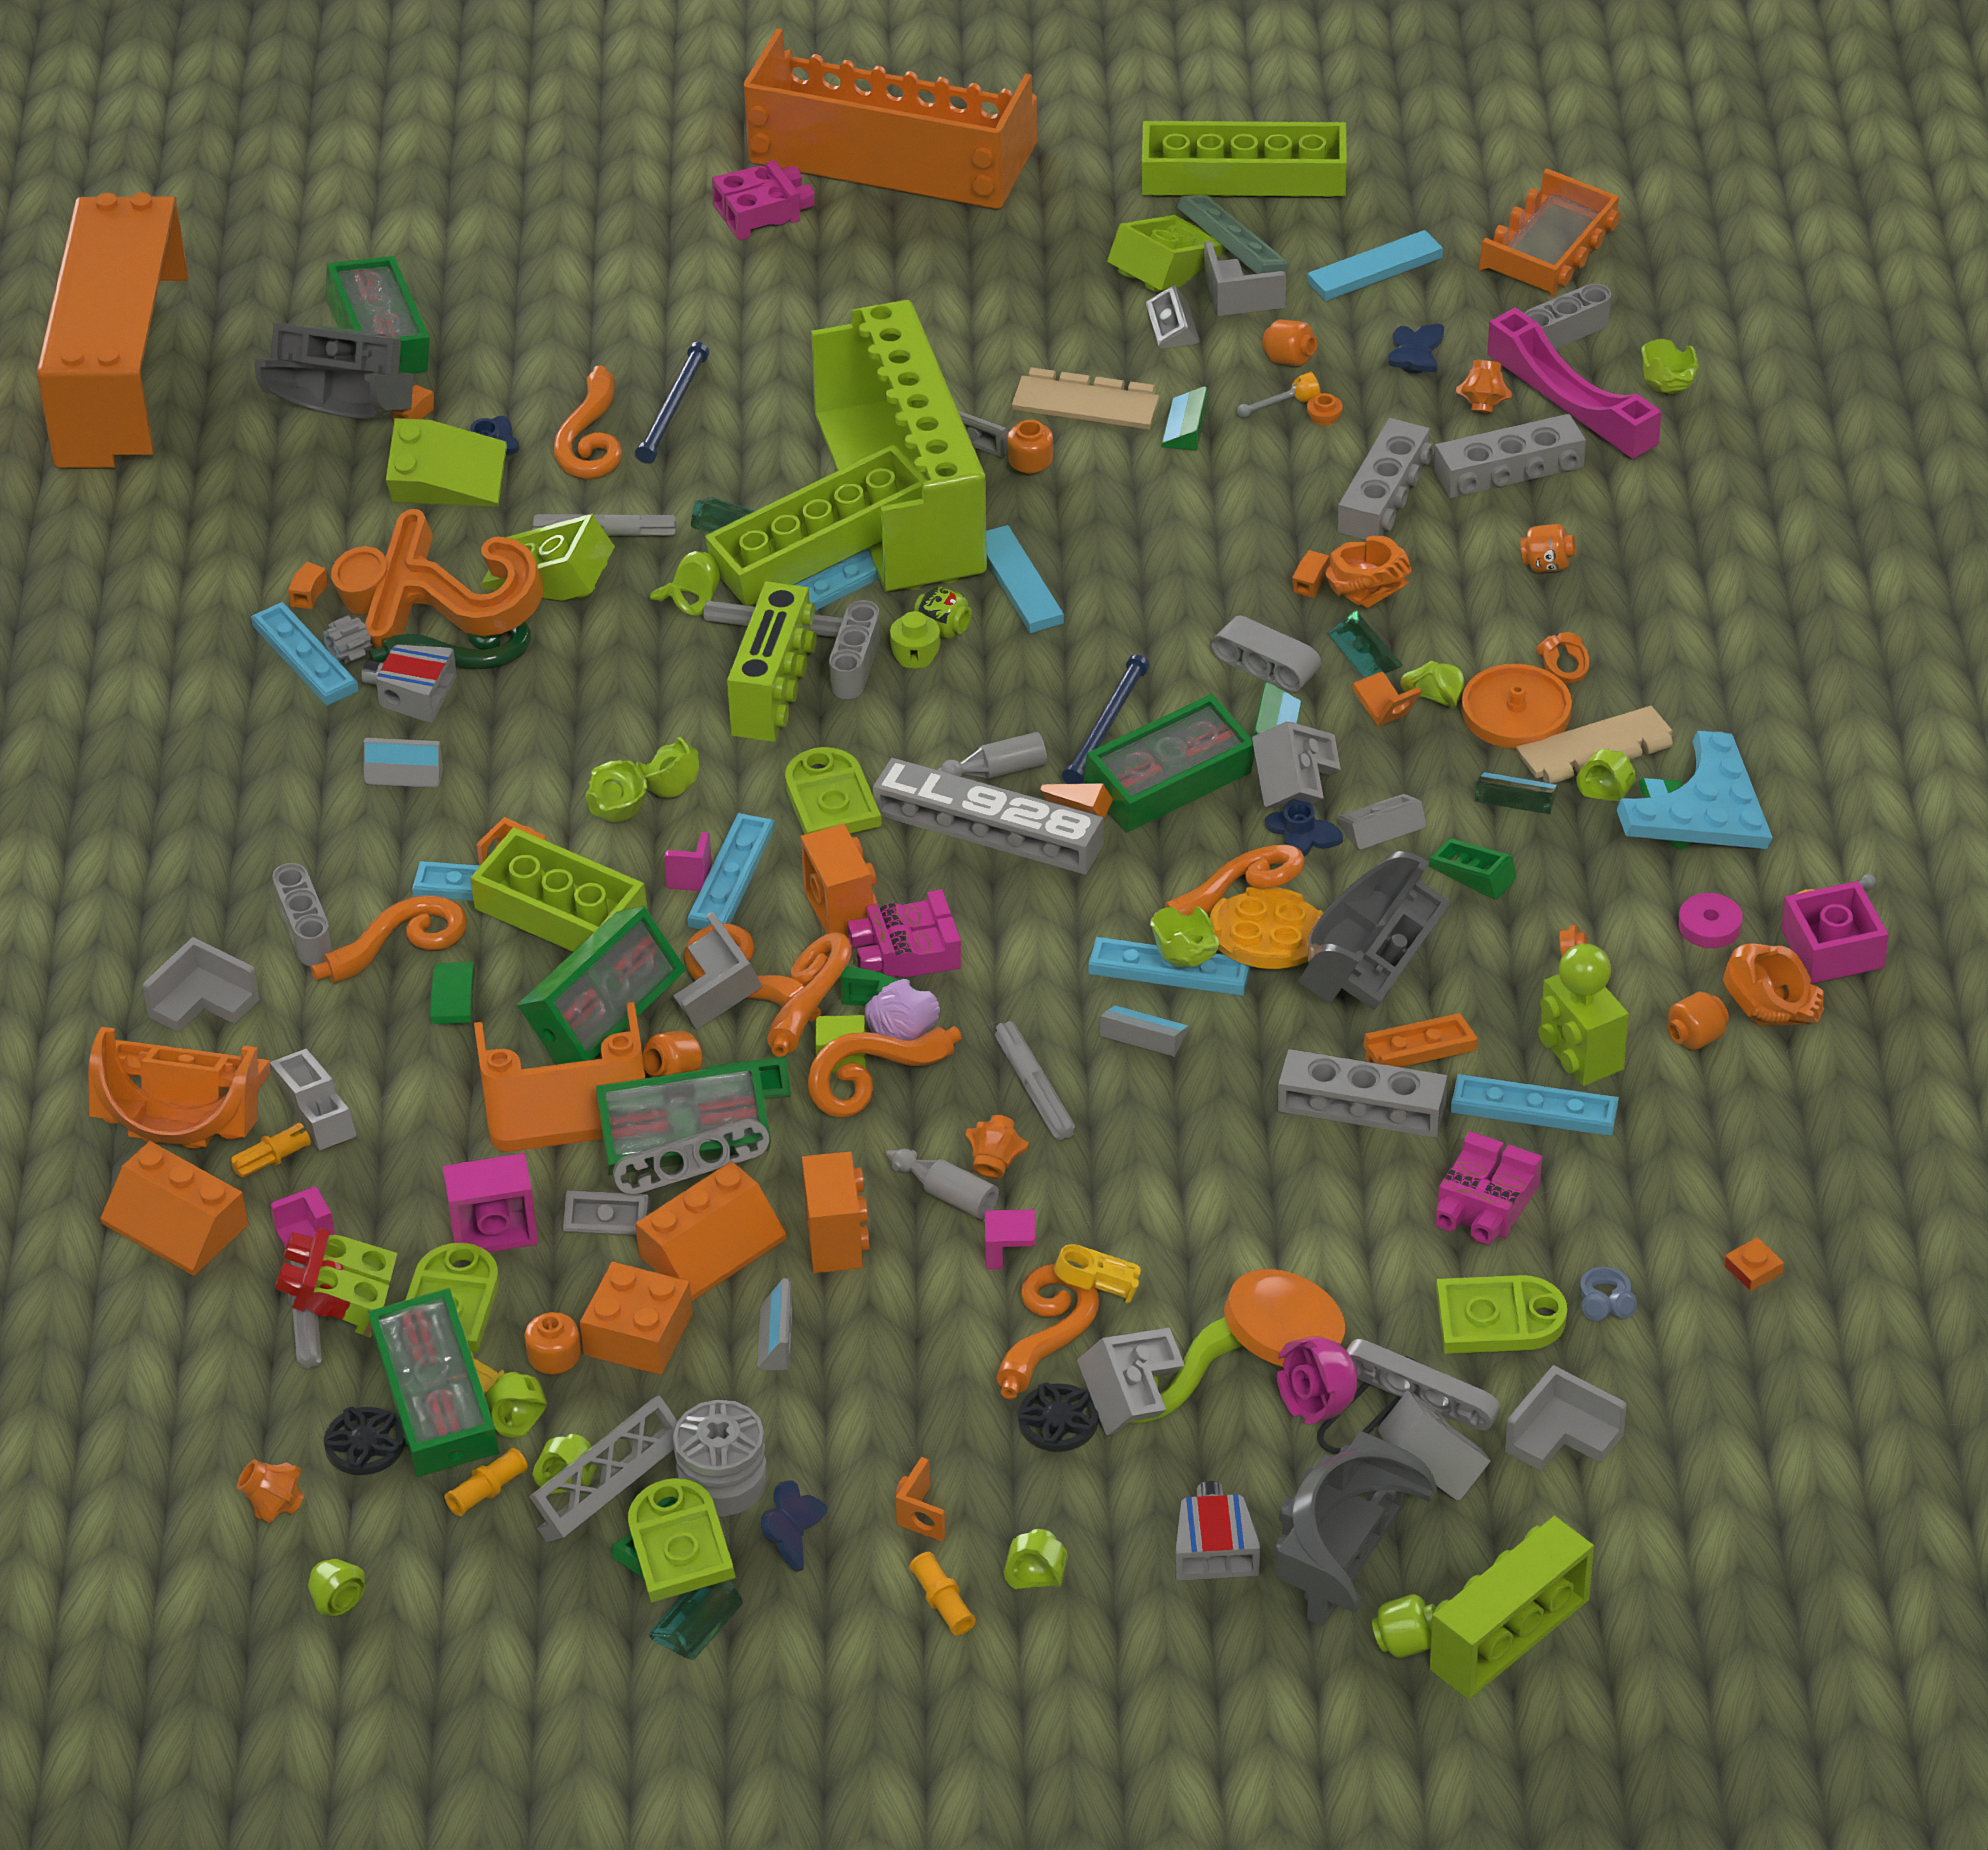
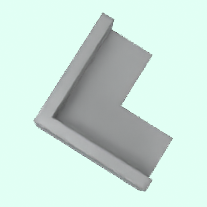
M1212 241L1204 242V275L1217 316L1286 308V275L1284 271L1244 276L1238 259L1218 261Z
M1286 721L1252 737L1265 807L1273 808L1291 799L1311 804L1324 799L1319 772L1330 775L1341 770L1334 734Z
M713 911L706 915L713 931L687 947L705 975L673 995L696 1030L763 987L750 962Z
M194 937L151 975L142 986L148 1018L178 1033L203 1009L235 1024L260 1000L253 966Z
M1170 1328L1102 1338L1077 1359L1106 1435L1116 1434L1131 1421L1154 1418L1162 1414L1166 1408L1155 1383L1154 1376L1176 1373L1185 1366Z
M1553 1365L1508 1418L1505 1452L1540 1471L1546 1467L1564 1444L1602 1463L1624 1436L1627 1405L1623 1400Z
M1409 1389L1377 1430L1384 1441L1405 1449L1421 1459L1433 1474L1436 1486L1456 1500L1462 1499L1490 1463V1459L1482 1448L1451 1427L1438 1410Z

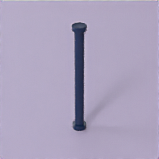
M694 342L690 345L687 351L688 358L645 441L640 443L635 450V456L639 461L643 463L654 462L658 453L657 447L700 364L705 362L709 356V349L705 344Z
M1138 654L1129 657L1126 663V672L1073 763L1067 765L1062 772V778L1067 784L1083 783L1086 754L1101 745L1139 677L1147 673L1150 665L1145 657Z

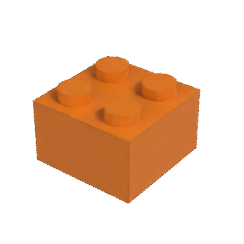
M845 824L802 835L800 838L804 893L825 933L838 932L848 937L847 922L867 918V906L877 904L875 894L872 891V886L877 884V878L873 865L870 862L865 863L863 859V850L857 837L852 838Z
M851 1151L802 1156L805 1209L813 1273L863 1268L862 1251H869L870 1248L867 1226H860L861 1223H868L866 1198H863V1195L857 1196V1193L864 1192L862 1168L853 1167Z
M611 1262L580 1320L583 1354L662 1375L693 1315L690 1281Z

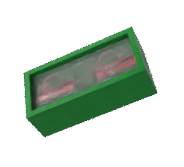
M389 256L327 263L325 297L338 328L386 334V337L400 338L399 372H427L430 337L395 257Z
M1210 694L1086 754L1083 783L1104 784L1113 799L1108 812L1121 828L1128 833L1252 773L1254 759L1253 741L1213 694Z
M645 906L621 910L609 918L521 1000L517 1006L557 1065L594 1059L601 1052V1044L608 1036L621 1033L628 1026L626 1003L634 1002L636 1016L638 1017L686 971V968Z
M758 1061L596 1086V1102L608 1176L613 1175L614 1166L619 1159L627 1155L743 1119H755L764 1125L769 1134V1144L764 1152L770 1150L771 1137ZM751 1127L744 1129L745 1136L734 1141L731 1139V1132L724 1134L723 1136L730 1148V1156L738 1153L734 1145L746 1143L749 1149L756 1147L755 1140L761 1137V1132L754 1133ZM708 1139L700 1145L699 1155L705 1161L718 1159L722 1154V1145L717 1140ZM674 1151L665 1153L660 1159V1168L683 1164L682 1156ZM652 1157L644 1159L648 1165L647 1168L636 1170L633 1164L625 1166L626 1173L654 1169Z
M450 1288L368 1311L373 1340L416 1477L499 1454L495 1426Z

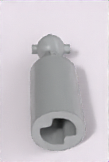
M1033 732L979 746L976 752L961 763L953 759L947 760L938 771L959 777L962 774L991 779L1046 765L1047 754L1040 733Z
M907 1148L899 1150L889 1149L886 1152V1155L892 1160V1169L894 1171L902 1173L912 1171L924 1184L925 1192L980 1220L985 1219V1211L993 1210L999 1196L997 1186L943 1159L917 1160L916 1151Z

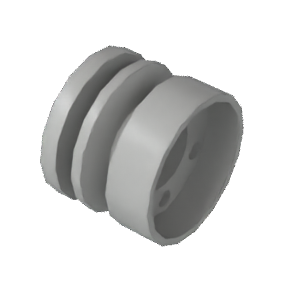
M713 1400L700 1403L689 1409L676 1423L673 1443L677 1462V1478L688 1479L703 1486L710 1493L718 1516L724 1517L742 1513L754 1506L765 1493L768 1475L764 1455V1430L760 1418L751 1408L736 1401Z

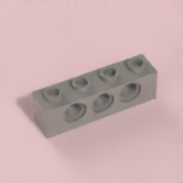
M1565 414L1435 444L1434 473L1449 498L1583 468L1586 439L1571 415Z
M1392 418L1388 419L1338 505V533L1366 540L1368 536H1383L1386 530L1390 531L1392 529L1398 508H1404L1407 502L1410 487H1415L1418 484L1422 466L1424 464L1428 465L1431 461L1434 445L1429 443L1430 428Z
M1288 1049L1278 1083V1111L1437 1138L1446 1106L1448 1075Z

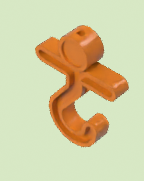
M409 509L398 517L386 557L380 550L374 547H355L344 552L331 568V579L345 608L355 614H368L365 625L370 634V642L374 649L382 646V639L404 634L413 604L431 605L465 633L488 636L502 634L520 626L536 611L543 598L544 590L543 577L530 549L517 540L498 536L488 539L481 547V553L491 575L506 579V581L498 590L492 593L482 595L473 593L436 562L427 560L433 533L423 512L418 509Z

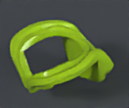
M691 552L687 554L680 562L673 582L653 591L650 594V599L661 602L671 596L676 606L684 613L694 616L704 614L705 604L707 601L712 600L720 580V570L716 560L706 552ZM681 591L692 593L699 600L689 605Z
M1429 661L1422 667L1404 674L1400 685L1405 692L1419 687L1422 691L1419 697L1433 700L1454 709L1463 695L1464 677L1461 670L1455 665Z

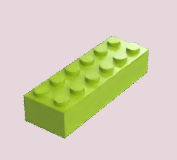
M1143 121L1142 195H1221L1224 197L1233 195L1257 197L1346 196V122Z
M892 444L706 535L705 541L708 554L716 560L722 581L743 605L751 606L758 602L765 581L794 585L881 542V506L923 499L922 481L928 480L921 472L916 471L909 459Z

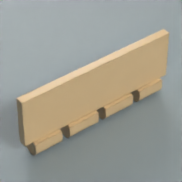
M1031 367L1029 377L1021 376L1012 402V410L1150 430L1159 403V395H1155V385L1130 382L1128 391L1124 390V380L1096 377L1094 386H1091L1089 375L1061 372L1059 381H1056V371Z
M1651 705L1556 734L1540 741L1517 746L1516 754L1536 779L1543 777L1545 783L1555 784L1573 778L1574 771L1578 775L1592 753L1597 750L1621 751L1632 760L1641 757L1642 750L1648 755L1671 748L1673 746L1671 738L1673 731Z

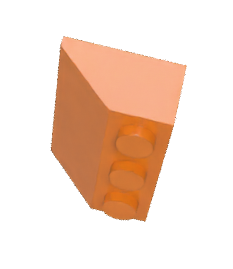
M149 1141L122 1165L100 1218L101 1224L193 1276L248 1226L242 1191L152 1141Z
M730 1161L635 1223L639 1257L659 1274L690 1281L692 1301L787 1239L784 1228L759 1184L733 1161Z

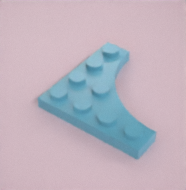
M1697 731L1692 741L1696 755L1695 775L1685 785L1662 796L1640 799L1621 798L1616 809L1625 835L1631 837L1767 849L1773 838L1734 737L1729 733Z

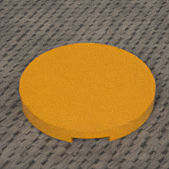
M1248 887L1243 894L1229 899L1221 898L1214 905L1210 919L1211 924L1215 927L1214 932L1218 936L1220 943L1218 950L1224 955L1252 967L1281 969L1308 962V937L1324 912L1305 902L1302 894L1279 887Z

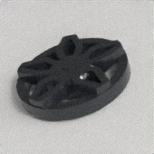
M1046 1382L1038 1385V1388L1030 1392L1022 1401L1018 1412L1019 1428L1023 1436L1038 1448L1055 1452L1069 1451L1084 1445L1093 1437L1098 1427V1411L1094 1406L1089 1391L1085 1388L1081 1389L1069 1384H1049ZM1061 1395H1066L1064 1400L1061 1401ZM1051 1396L1055 1401L1049 1402L1045 1397ZM1039 1400V1405H1033L1036 1401ZM1076 1400H1079V1402L1075 1405L1070 1404ZM1085 1407L1089 1409L1091 1419L1082 1413ZM1028 1425L1038 1428L1043 1427V1437L1033 1432ZM1069 1432L1079 1434L1073 1438L1061 1440Z
M352 1406L344 1409L343 1413L330 1423L324 1435L325 1453L330 1463L340 1471L353 1475H369L385 1470L397 1461L405 1445L402 1428L396 1415L390 1410L386 1411L376 1407L354 1408ZM366 1418H371V1420L367 1424ZM357 1420L360 1425L354 1426L350 1422ZM385 1422L383 1426H380L378 1428L376 1427L377 1425ZM392 1428L397 1434L396 1441L388 1435ZM334 1451H348L349 1462L338 1457ZM375 1455L384 1456L377 1461L367 1463Z

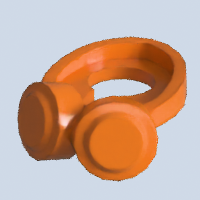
M1564 632L1559 633L1558 636L1555 634L1548 636L1535 650L1540 657H1543L1546 670L1557 676L1563 683H1577L1588 672L1589 655L1582 644L1583 639L1577 634ZM1558 646L1566 648L1568 656L1576 660L1578 668L1574 672L1566 673L1558 668L1557 660L1560 657Z

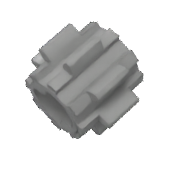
M348 615L328 624L330 629L323 632V641L327 650L338 661L343 660L347 664L366 656L365 650L370 649L372 646L370 643L371 637L366 629V625L361 622L360 618L357 617L351 620Z

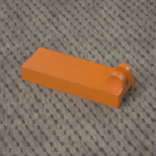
M1461 1013L1366 1033L1363 1047L1366 1050V1062L1401 1068L1476 1051L1478 1037Z

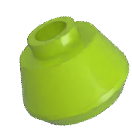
M340 1559L319 1562L312 1569L308 1583L316 1610L325 1616H338L352 1609L359 1602L365 1591L364 1571L360 1567Z

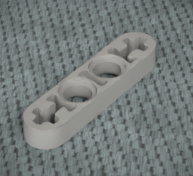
M751 1118L743 1119L627 1155L619 1159L615 1164L613 1178L617 1187L624 1193L639 1194L719 1169L730 1161L739 1163L763 1154L767 1149L769 1134L764 1125L758 1120ZM751 1127L754 1133L761 1132V1137L755 1140L756 1147L749 1149L746 1143L734 1145L738 1153L730 1156V1148L723 1136L724 1134L731 1132V1139L734 1141L745 1136L744 1129ZM708 1139L717 1140L722 1145V1154L715 1161H705L699 1155L700 1145ZM670 1151L678 1152L683 1158L682 1168L672 1174L665 1173L660 1168L661 1157ZM652 1157L653 1168L659 1177L658 1179L651 1180V1174L647 1172L638 1176V1183L636 1185H631L628 1180L621 1181V1175L626 1173L625 1166L633 1164L636 1170H641L648 1167L644 1159Z
M1355 1339L1346 1350L1357 1367V1379L1401 1398L1409 1389L1438 1410L1443 1416L1473 1429H1490L1501 1410L1497 1399L1488 1392L1369 1341Z

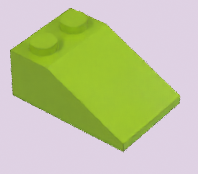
M1176 215L1121 223L1107 262L1118 267L1120 274L1130 278H1138L1146 282L1145 287L1161 293L1173 285L1180 288L1204 268V242L1212 241L1216 257L1225 252L1227 248L1206 231Z
M395 418L386 475V483L392 502L499 507L507 450L506 441L433 420Z
M593 514L506 537L517 540L530 549L544 580L543 598L559 601L575 597L583 598L592 593L600 574L607 566V561L615 548ZM488 570L481 584L485 589L496 591L505 583L506 579L494 577Z

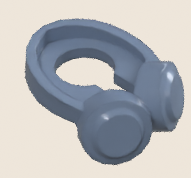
M1596 1267L1583 1274L1580 1282V1293L1583 1298L1581 1307L1583 1314L1588 1319L1599 1321L1609 1314L1626 1319L1634 1314L1637 1307V1299L1631 1293V1283L1624 1273L1610 1267ZM1598 1284H1610L1616 1288L1612 1290V1295L1608 1297L1593 1287Z

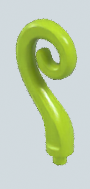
M1225 1317L1208 1325L1194 1338L1183 1361L1185 1366L1179 1370L1173 1382L1160 1393L1166 1410L1158 1417L1131 1421L1129 1424L1148 1423L1173 1413L1191 1396L1207 1368L1214 1360L1243 1346L1230 1331ZM1154 1376L1158 1388L1159 1376Z

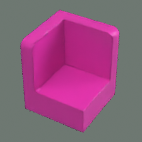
M701 832L696 852L666 851L664 860L667 888L701 891L712 866L709 833Z
M316 1186L274 1201L270 1205L274 1229L284 1248H286L292 1232L314 1238L318 1227L329 1230V1235H335L332 1213Z
M1035 1209L985 1211L986 1269H1003L1002 1247L1035 1245Z

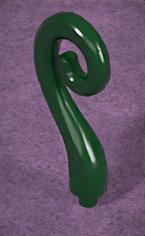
M524 621L520 626L507 631L511 634V638L501 646L500 638L497 634L479 636L467 633L469 642L480 650L458 647L420 634H401L382 639V646L369 650L371 661L380 663L386 661L390 651L396 645L454 649L456 667L471 669L494 668L508 664L522 656L530 644L531 631Z

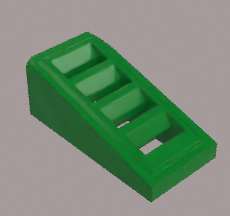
M1448 838L1427 860L1430 862L1429 867L1494 899H1498L1517 878L1512 855L1453 838ZM1456 854L1459 855L1455 861L1452 860Z

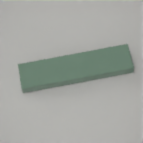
M1207 195L1180 197L1177 208L1255 273L1286 271L1288 262L1210 197Z

